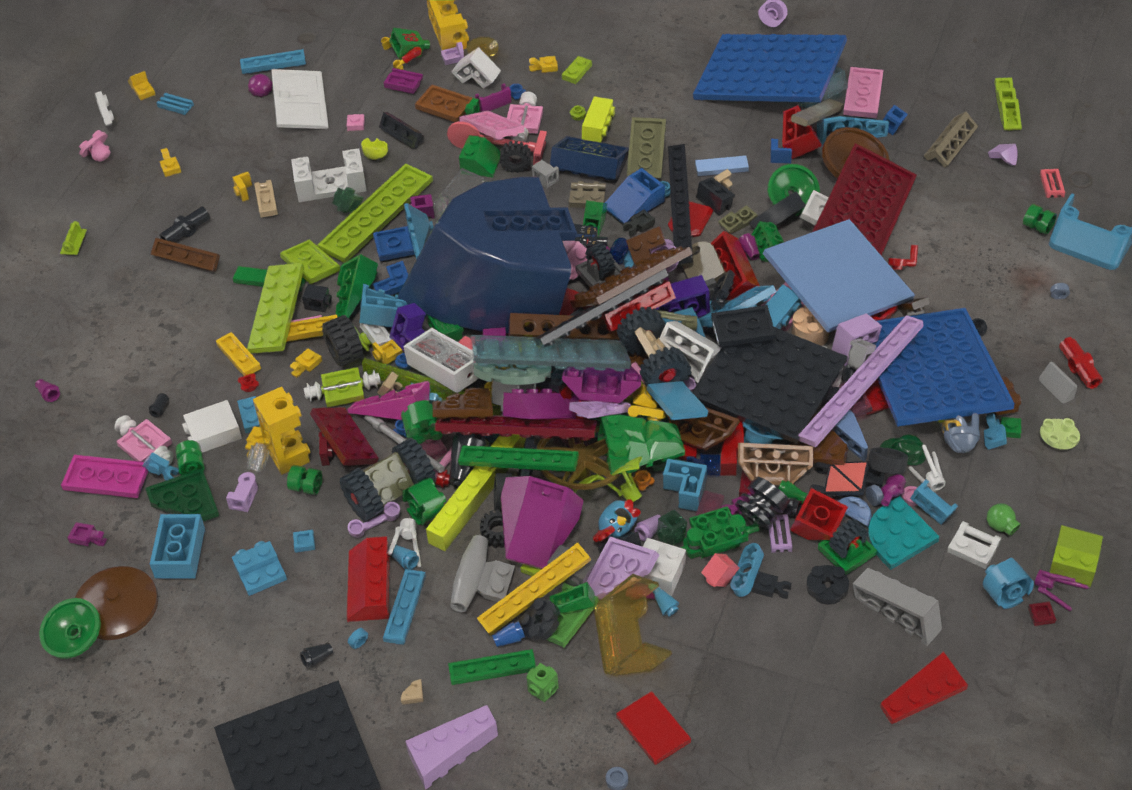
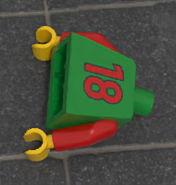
M393 28L390 38L383 37L381 39L384 50L389 49L392 45L398 58L402 59L393 62V67L400 70L404 69L403 64L409 63L414 58L421 57L423 49L430 48V41L423 40L419 32L414 30Z

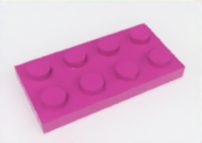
M74 455L61 487L67 491L138 498L148 470L142 466L144 462Z

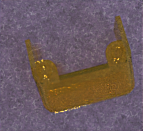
M632 573L597 603L595 607V620L603 670L606 674L620 676L650 672L672 655L671 650L646 642L642 644L638 619L648 609L646 596L659 587V582Z

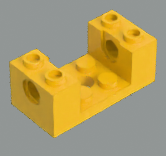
M427 0L428 16L441 50L454 48L458 42H462L463 49L467 48L469 36L465 29H468V25L461 13L456 14L458 13L457 5L454 4L456 0Z
M279 387L254 398L253 403L266 450L281 475L289 472L293 465L303 466L309 463L308 454L311 453L307 443L303 444L301 442L303 439L299 430L295 431L294 429L301 425L299 417L302 415L298 406L293 405L294 402L290 393H286L283 387Z

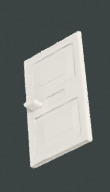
M272 69L277 127L328 129L322 72Z

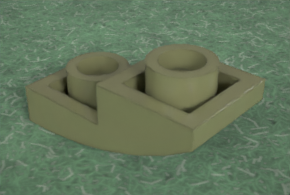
M746 205L735 214L731 211L719 220L718 223L726 231L733 233L749 226V223L758 215Z

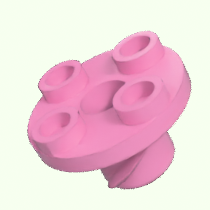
M98 130L92 135V139L80 144L81 150L79 154L82 157L91 154L95 161L102 162L109 157L111 152L109 146L103 144L108 135Z

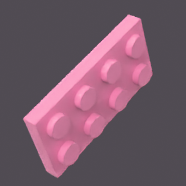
M850 67L843 115L877 118L884 70Z
M488 110L460 117V122L472 124L479 132L484 133L485 136L493 137L494 140H502L506 136H518V133L524 132V125Z

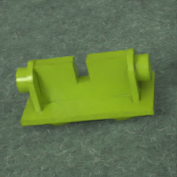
M74 221L70 224V229L62 244L60 254L78 255L87 229H81L79 222Z

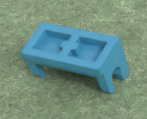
M926 479L914 491L910 499L942 525L955 512L958 505L953 504L950 506L927 487L929 481Z

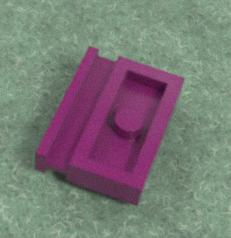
M393 68L384 81V88L414 94L420 85V81L423 80V74Z

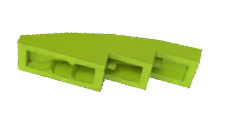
M995 78L996 98L1004 130H1021L1019 101L1016 99L1012 78Z

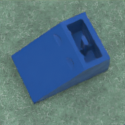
M641 168L629 175L605 202L607 203L606 210L623 224L629 222L630 217L644 209L648 212L665 201V185Z

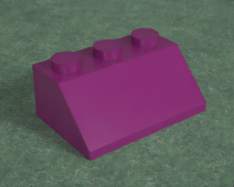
M540 388V392H538V389H526V392H524V389H512V392H504L503 416L526 419L573 418V413L569 410L561 394L552 393V389Z

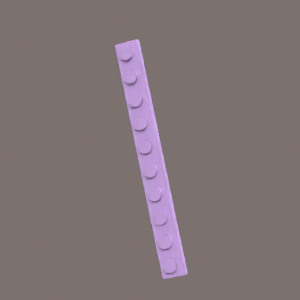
M906 315L798 435L800 436L799 441L816 447L922 329L923 320Z

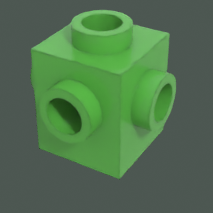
M539 663L536 668H532L528 672L526 677L528 692L545 703L558 689L556 671L550 666L546 667Z

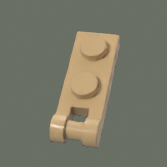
M266 180L265 183H254L260 217L278 215L272 181Z

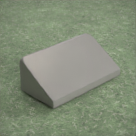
M1050 362L1040 375L1039 381L1062 404H1065L1074 399L1077 385L1055 363Z

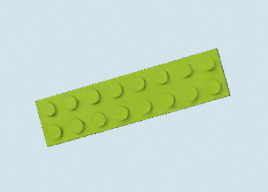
M404 164L318 244V247L326 254L344 263L349 261L374 237V232L382 230L404 209V204L411 202L410 197L418 196L432 183L433 177L417 168Z

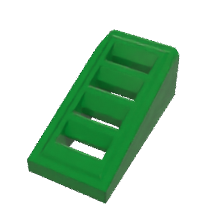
M588 582L550 596V601L558 606L560 613L596 606L594 590Z

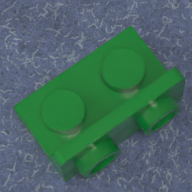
M760 221L751 234L756 239L760 258L765 262H768V260L763 255L764 250L784 243L776 225L771 222Z

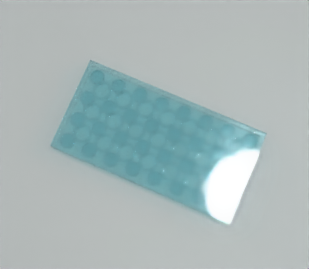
M471 335L473 363H477L479 366L497 364L500 367H507L508 364H512L521 368L528 367V365H536L537 368L555 366L558 369L575 367V369L584 370L586 367H594L595 370L613 368L615 371H625V369H630L631 360L621 341L556 338L554 339L555 343L544 347V345H536L534 341L536 337Z

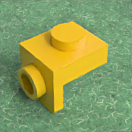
M249 172L232 177L235 195L240 196L243 202L249 200L247 188L252 186Z
M392 339L381 346L376 342L372 343L374 358L377 361L380 360L384 365L394 361L398 355L403 353L402 349Z

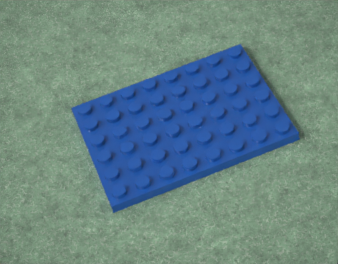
M722 34L695 88L693 98L694 100L821 102L847 42L846 35Z
M966 308L910 316L923 320L922 329L877 378L897 427L956 418L958 415L965 417L971 416L974 413L985 414L1014 409V402ZM904 317L876 321L882 327L878 341L872 344L876 345L877 348Z

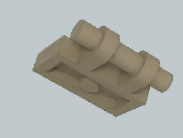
M584 181L571 182V189L578 190H570V208H585L586 200L605 202V192L599 190H606V183H599V181H594V183H584Z

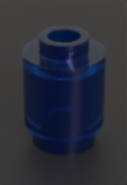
M625 238L615 240L609 250L617 264L623 263L629 252L627 239Z

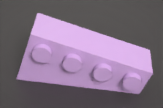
M486 705L406 740L409 757L425 790L437 778L445 776L448 770L457 763L461 764L464 762L466 757L472 752H477L498 736L496 721Z

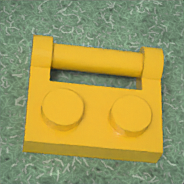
M633 405L628 409V414L631 417L645 415L648 416L647 420L660 421L666 417V412L662 408L653 409Z

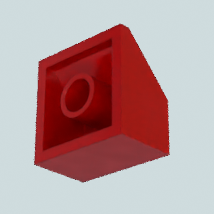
M811 488L790 531L807 540H830L831 537H834L832 534L837 531L848 506Z

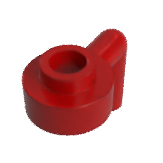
M911 245L910 259L888 258V264L891 265L892 269L902 270V266H916L918 245Z

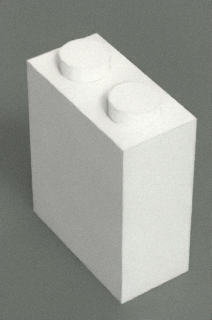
M228 400L183 415L185 423L182 425L185 434H190V437H187L188 440H194L200 444L202 453L242 439L239 426Z

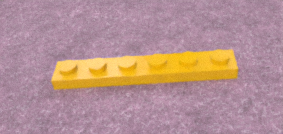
M576 543L477 617L478 621L490 636L529 608L537 598L545 596L589 563L591 558L580 544Z

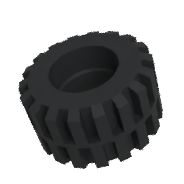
M346 315L323 323L322 332L326 345L339 366L342 367L363 357V348L358 333Z

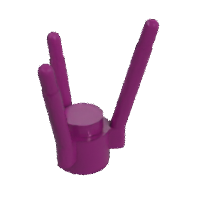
M1041 569L1034 582V585L1039 587L1038 592L1044 593L1068 611H1071L1072 608L1047 589H1052L1055 581L1079 588H1089L1088 585L1075 582V578L1053 574Z

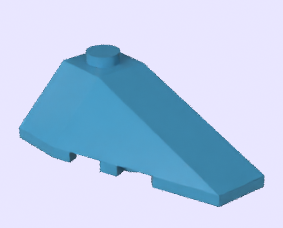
M838 116L817 121L816 134L822 147L827 137L833 131L845 127L858 128L879 138L888 135L889 122Z
M406 203L404 208L407 226L417 260L434 226L433 222L428 220L427 214Z

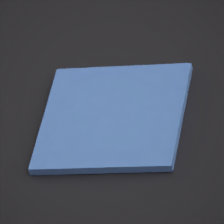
M850 219L767 248L763 252V255L827 332L836 330L838 324L866 313L869 316L910 301L915 296Z

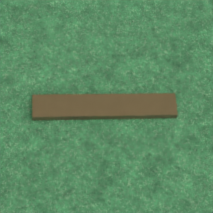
M828 99L793 114L791 122L806 127L843 110L845 104Z

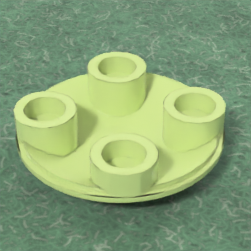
M1069 418L1064 420L1045 419L1040 428L1042 439L1048 445L1057 449H1071L1080 440V433L1074 426V421Z

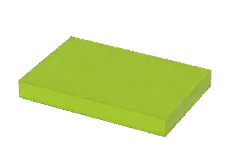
M310 239L280 252V257L287 264H303L304 271L302 277L310 284L340 271V265Z

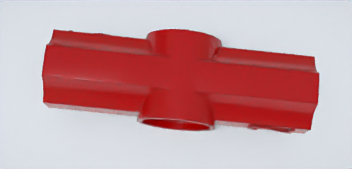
M1072 337L1065 338L1060 343L1059 348L1068 359L1070 371L1074 374L1077 373L1086 387L1090 389L1097 388L1102 383L1103 378L1094 367L1093 357L1089 352L1084 353L1075 339Z

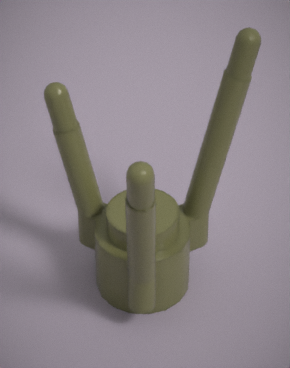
M657 310L661 314V318L678 320L693 331L697 330V316Z

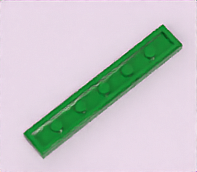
M463 445L458 463L463 466L575 472L579 453L578 451Z

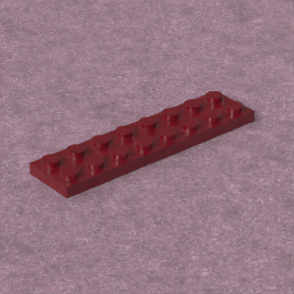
M499 415L489 416L485 419L468 417L466 419L448 417L447 419H438L435 423V431H441L442 434L460 432L462 435L480 433L482 436H490L493 433L500 434L502 437L516 434L523 438L539 435L540 438L544 439L551 438V436H559L560 439L579 437L580 440H591V438L595 437L598 429V420L526 419Z

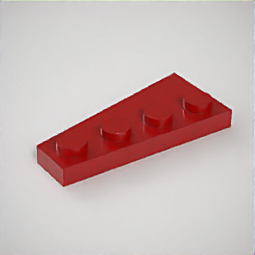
M942 652L883 700L880 708L890 723L894 724L967 690L968 684L947 655Z

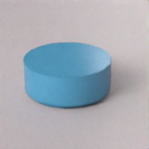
M359 628L351 634L347 643L353 649H357L366 642L368 633L363 628Z

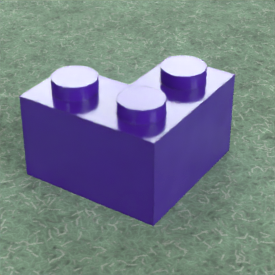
M415 303L398 307L389 338L404 351V345L425 332L422 326L426 313Z

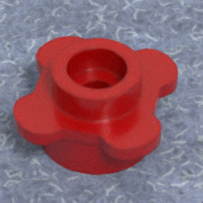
M254 373L238 378L242 391L252 392L258 387L259 382L256 381Z

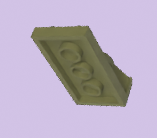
M632 117L627 177L643 168L658 181H661L666 119Z

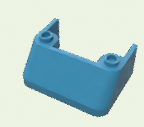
M1071 193L1060 211L1050 237L1049 246L1056 251L1105 269H1117L1132 245V226L1130 228L1125 225H1117L1112 231H1108L1078 220L1079 211L1072 207L1075 194Z

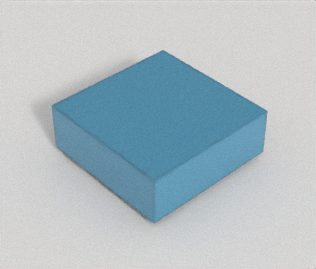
M313 530L293 532L295 553L315 550Z

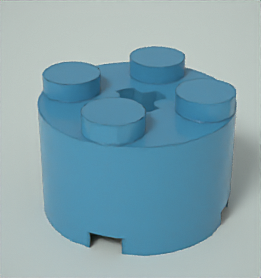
M1009 558L997 565H990L985 571L987 575L983 581V588L996 604L1004 609L1017 606L1024 601L1022 597L1026 593L1029 596L1033 590V580L1014 558Z

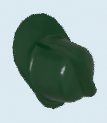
M911 434L903 435L900 438H890L880 445V447L899 450L907 454V465L917 466L926 460L922 448L923 442L917 436Z

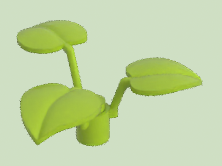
M641 456L630 460L612 474L614 476L622 472L626 482L620 485L621 490L612 483L607 484L618 493L619 497L623 495L626 500L631 499L633 502L639 499L642 494L636 487L631 473H626V471L639 469V464L642 460ZM594 474L578 484H589L596 480H604L605 478Z

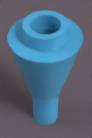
M654 580L647 584L655 594L663 616H671L678 611L679 608L677 606L679 602L664 590H661Z

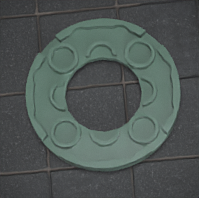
M508 352L506 355L499 356V354L491 353L488 354V357L474 362L473 373L476 377L489 382L493 378V381L501 382V384H535L545 381V377H551V365L548 362L542 361V357L517 356V353ZM513 364H514V365H516V368L526 369V371H519V370H516V369H510V370H508V371H504V370H500L499 368H500V367H510V368H513Z

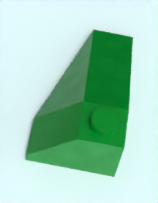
M360 254L341 265L337 279V285L340 286V291L336 294V297L339 298V302L336 305L337 317L346 315L349 318L361 300L363 284L370 286L378 273L377 262Z

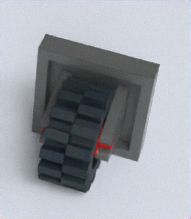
M598 243L586 249L587 261L576 266V272L589 286L606 282L605 278L611 275H618L620 270H622L603 243Z

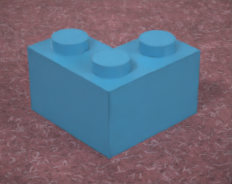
M667 459L663 473V489L679 491V508L699 511L707 481V465Z

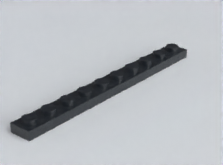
M685 144L668 146L673 243L676 248L682 246V248L690 247L693 253ZM693 254L680 260L678 264L693 263Z

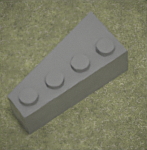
M867 568L853 583L856 599L877 613L881 610L892 623L897 621L906 627L905 631L910 635L915 633L922 638L921 642L928 646L942 630L939 602L934 597L927 596L915 588H910L898 580L891 579L881 572Z

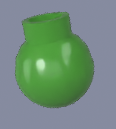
M995 504L987 512L988 525L996 531L1005 532L1011 536L1021 526L1016 520L1015 512L1007 504Z

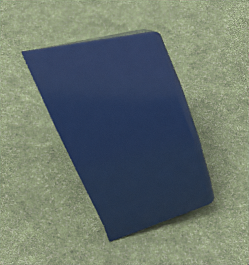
M515 177L482 182L451 199L434 225L398 294V299L406 301L408 305L415 303L426 314L444 323L478 331L505 327L506 333H509L510 313L559 315L571 275V264L562 241H575L577 234L568 207L550 208L539 177ZM529 327L524 328V330L527 332L533 331ZM543 328L542 330H543V331H548V330H550V329H548V328Z

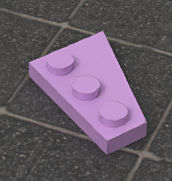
M599 401L570 402L569 410L577 413V416L589 419L607 415H622L628 412L631 404L625 401L621 403Z

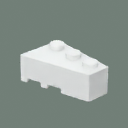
M678 321L667 322L659 338L669 350L671 347H675V349L678 348L683 352L691 366V374L695 377L694 379L697 383L700 382L722 348Z

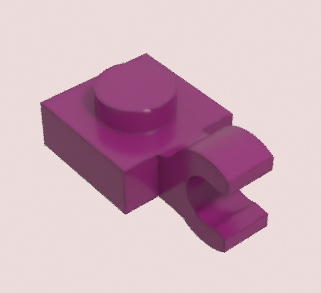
M77 522L67 538L69 543L88 546L90 541L98 546H104L107 542V538H102L104 532L96 531L94 525Z

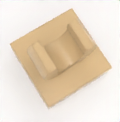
M728 169L714 177L715 180L728 190L733 185L729 180L732 173Z
M391 372L377 393L383 396L387 392L394 390L393 388L400 390L402 384L395 382L398 375Z

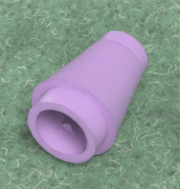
M655 515L637 523L634 531L639 532L640 540L645 541L647 538L651 539L661 526L664 525V520L660 515Z

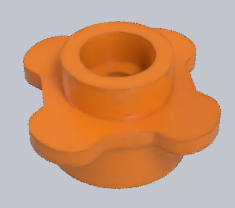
M645 470L636 472L635 477H632L640 491L646 490L647 486L653 485L655 482L654 478L650 477V473Z

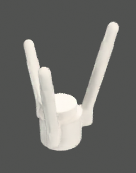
M922 445L932 470L926 474V479L929 481L927 487L932 491H938L946 484L938 458L933 451L932 461L926 445ZM911 466L908 468L921 483L925 481Z
M405 518L400 522V527L395 528V535L388 554H392L399 535L407 540L412 539L414 551L419 557L417 566L421 567L416 522L414 519Z

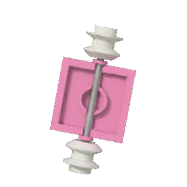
M532 92L522 93L520 105L510 104L507 119L524 125V132L518 133V136L511 137V140L526 142L529 133L538 134L543 107L536 106L537 97Z
M128 415L119 417L116 420L115 430L123 436L116 441L117 445L135 461L144 462L153 452L169 461L168 465L172 463L174 454L167 448L172 444L171 438L148 419L138 426Z

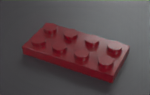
M345 407L312 408L310 412L311 417L343 465L377 463L379 457Z

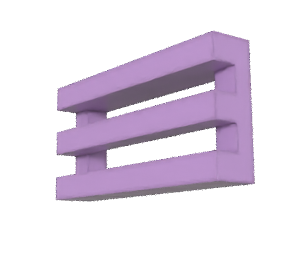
M788 514L776 515L777 521L775 523L778 544H775L773 523L771 529L768 530L771 553H776V550L784 552L787 549L788 552H792ZM780 520L784 522L787 544H783Z

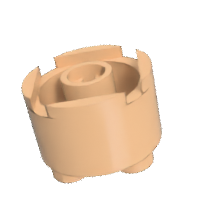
M806 306L794 313L791 331L793 335L821 346L828 341L829 332L823 328Z

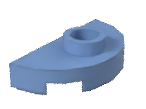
M854 496L844 497L838 501L848 506L845 512L846 515L869 526L872 515L865 501Z

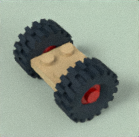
M641 307L639 311L633 310L631 315L629 313L626 314L627 318H622V324L617 326L619 329L617 330L618 337L627 352L630 351L631 354L636 352L637 355H641V352L648 354L649 359L643 361L645 364H641V370H639L646 387L648 384L679 381L684 383V381L689 380L688 375L692 373L691 366L680 349L671 347L669 350L660 341L659 338L666 324L660 317L659 312L651 307H647L646 310L644 307Z

